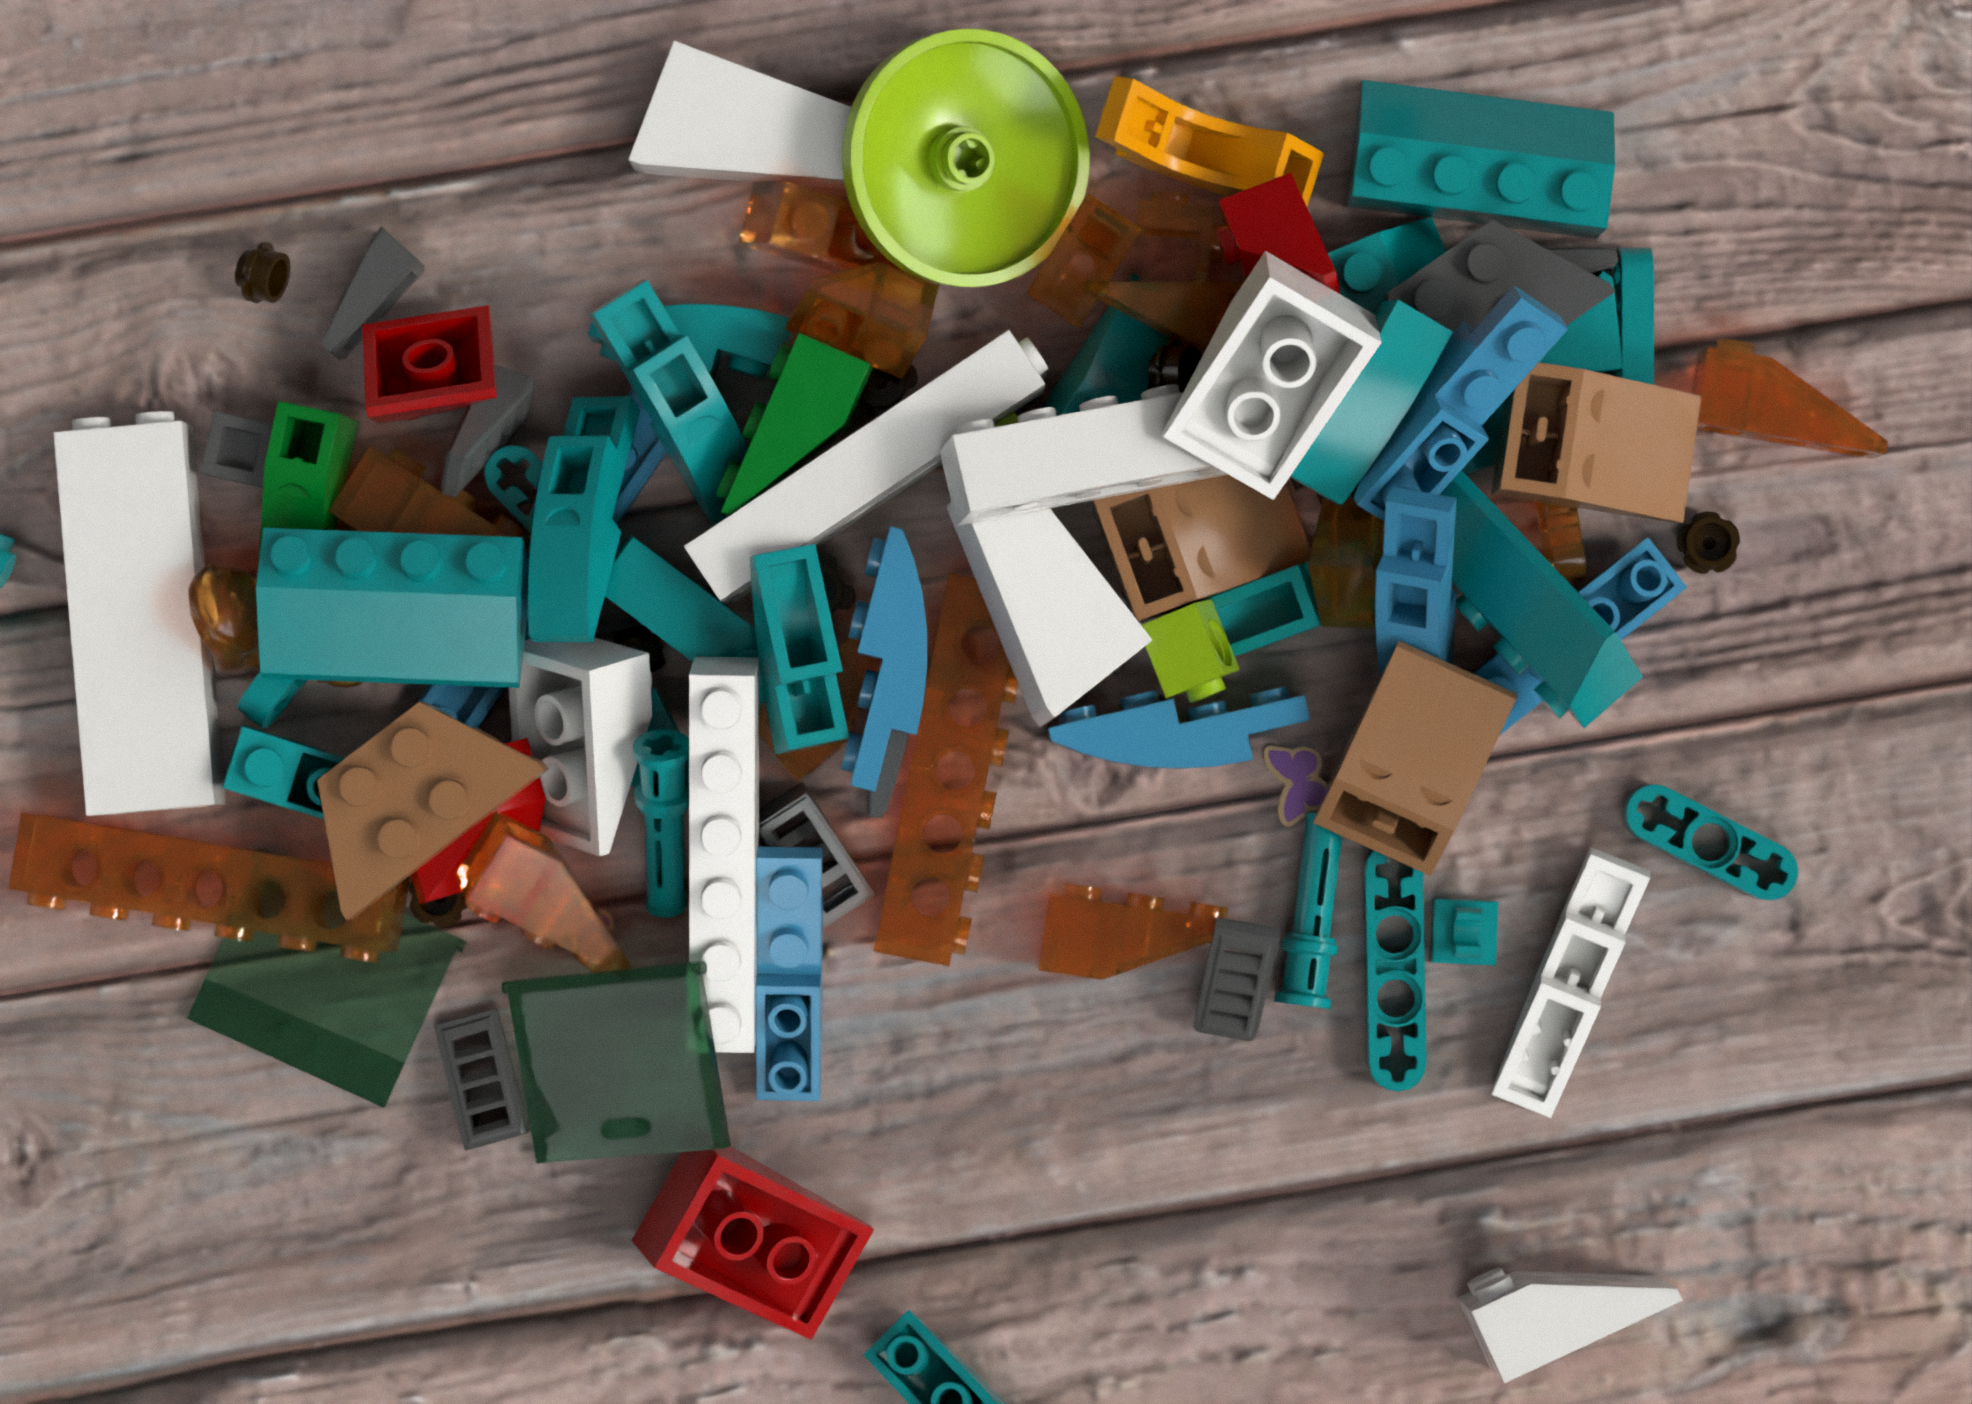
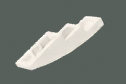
M1590 847L1514 1029L1494 1082L1492 1095L1546 1117H1552L1601 1008V996L1626 943L1625 934L1650 880V870Z

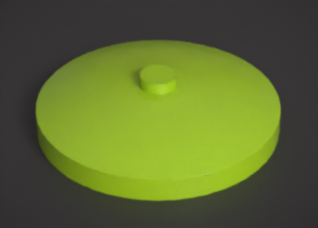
M956 29L928 34L910 41L886 57L872 71L858 92L849 112L842 144L844 184L852 211L860 227L880 253L900 269L921 280L950 287L996 285L1025 274L1049 257L1064 240L1077 219L1084 201L1090 171V149L1085 120L1080 106L1063 76L1044 56L1029 45L1011 36L983 29Z

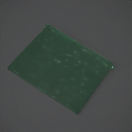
M258 848L254 855V859L258 861V864L187 1019L385 1108L456 951L463 953L467 941L433 925L422 923L417 918L380 901L373 903L354 919L346 920L340 910L335 881L274 853Z
M693 961L515 979L502 982V992L508 994L536 1164L725 1149L731 1146L703 974L707 973L706 962Z

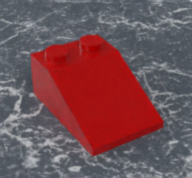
M694 1130L631 1241L655 1269L812 1340L872 1235L874 1228L750 1156Z

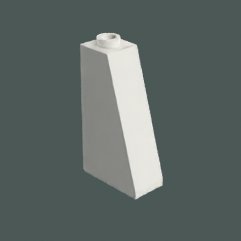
M673 41L628 160L634 170L644 174L846 189L842 169V144L851 107Z
M952 502L946 506L1031 717L1039 727L1059 715L1152 641L1148 633L1051 509L957 526Z

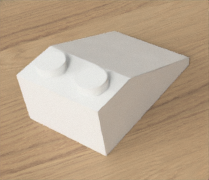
M1265 251L1227 308L1162 432L1163 437L1274 500L1382 343L1376 315Z
M595 637L593 643L533 642L532 639L524 641L520 688L509 687L512 741L528 738L533 757L543 761L549 769L539 777L546 798L539 832L540 837L599 857L610 853L638 763L633 756V743L639 735L647 732L652 717V675L649 653Z
M1502 1268L1490 1270L1473 1278L1467 1283L1470 1292L1458 1297L1489 1367L1504 1383L1683 1301L1678 1289L1658 1275L1514 1271L1505 1275Z

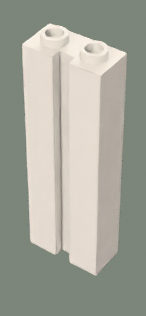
M1008 330L686 544L684 548L718 599L725 606L729 607L752 591L751 556L815 544L816 548L942 465L939 451L949 438L956 434L955 428L959 425L980 419H993L994 425H996L1010 413L1014 412L1017 415L1043 398L1045 389L1043 379L1048 376L1046 373L1048 366L1028 337L1018 343L1010 330Z
M171 411L139 413L135 415L136 425L111 427L109 417L80 418L72 420V431L53 432L86 816H109L226 805L225 791L222 788L223 768L193 426L183 421H175L174 412Z

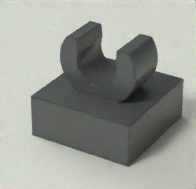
M214 411L200 474L263 488L264 464L273 424Z

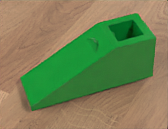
M801 333L798 334L793 346L783 342L768 375V378L777 381L767 405L756 402L745 425L742 437L751 440L743 462L742 464L734 461L729 463L717 490L716 496L726 500L721 512L730 516L775 486L844 431L849 425L873 370L871 364Z
M278 401L264 464L259 558L263 528L336 530L359 421L339 413Z

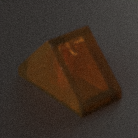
M1323 498L1308 568L1322 627L1376 628V569L1383 556L1384 521L1358 506L1354 498H1347L1343 505H1337L1327 498Z

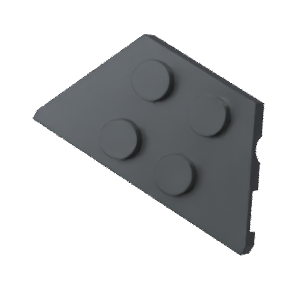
M1492 219L1384 295V301L1399 299L1454 333L1463 321L1476 328L1513 285L1560 315L1566 326L1616 291L1610 283Z

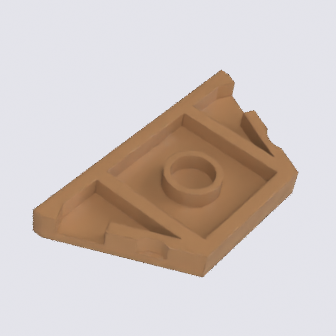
M418 702L325 773L317 781L340 910L345 919H354L549 770L545 763L498 741V738L476 727H470L454 719L453 715L427 702Z

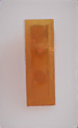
M1087 279L1081 291L1170 339L1180 340L1183 345L1195 346L1203 356L1227 308L1246 279L1243 282L1223 279Z
M1719 339L1717 340L1716 348L1707 347L1698 353L1691 392L1701 396L1697 431L1868 459H1876L1887 453L1888 441L1772 357L1754 355V344L1737 340Z

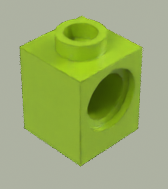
M1212 599L1193 603L1141 625L1152 639L1145 647L1166 698L1186 692L1190 703L1225 690L1226 687L1222 677L1240 670Z

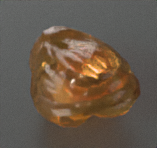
M211 563L195 575L188 589L190 614L196 630L213 655L217 673L238 672L252 667H260L256 602L257 580L242 569L225 566L218 567Z

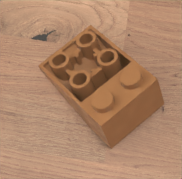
M1538 362L1504 400L1491 495L1682 524L1684 521L1701 396L1590 370Z
M1223 475L1092 501L1091 506L1127 606L1139 623L1290 567L1314 560L1287 483L1284 484L1274 500L1230 475Z
M1398 641L1328 781L1313 823L1431 876L1459 823L1518 694Z

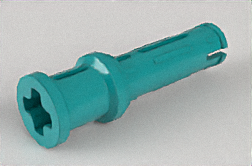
M659 729L641 734L634 740L633 756L635 761L640 764V783L635 787L634 802L640 812L644 814L647 893L645 907L654 916L668 918L681 914L684 911V907L687 906L684 875L683 814L689 807V783L686 782L685 762L689 759V738L677 731Z
M1305 813L1306 825L1298 875L1292 933L1286 932L1285 938L1281 940V949L1286 951L1282 990L1275 992L1274 1002L1331 1009L1332 999L1326 996L1330 959L1338 954V945H1335L1336 939L1330 938L1338 882L1342 836L1314 824L1317 813Z

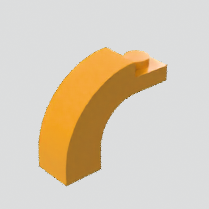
M1114 76L1095 138L1117 148L1115 155L1166 177L1224 196L1236 194L1292 173L1307 207L1324 156V152L1288 132L1256 128L1219 119L1186 107L1133 78Z

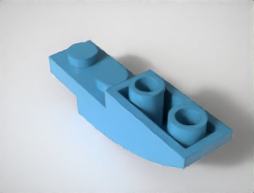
M1513 285L1476 328L1463 321L1451 335L1433 370L1393 435L1361 479L1353 497L1356 504L1385 522V502L1392 487L1439 495L1489 440L1482 425L1568 330L1561 316Z
M1392 487L1386 499L1383 556L1376 569L1375 589L1376 647L1381 675L1398 641L1452 664L1457 591L1451 590L1457 498Z
M892 526L889 528L886 540L873 538L864 575L876 578L870 603L857 600L848 638L860 640L858 655L882 661L879 672L866 669L857 707L869 710L864 733L861 735L850 732V738L848 739L841 770L853 773L850 786L873 792L876 791L891 730L914 736L917 735L924 702L927 674V624L923 593L915 561L904 531Z
M1647 537L1579 588L1577 592L1610 625L1619 639L1622 640L1684 591L1687 586L1649 537ZM1498 653L1484 662V665L1473 673L1518 694L1500 735L1542 702L1533 690L1541 683L1534 674L1526 668L1517 675Z
M1286 686L1251 694L1252 707L1227 713L1225 701L1187 709L1190 721L1179 724L1174 699L1159 702L1157 690L1120 698L1122 711L1097 716L1095 705L1063 711L1058 715L1060 725L1049 727L1047 731L1050 742L1079 754L1104 761L1144 768L1189 769L1216 767L1254 760L1248 735L1310 720L1305 695L1290 698Z
M758 847L756 856V1100L820 1101L823 1008L822 848Z

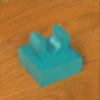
M1432 899L1430 962L1496 966L1499 902Z

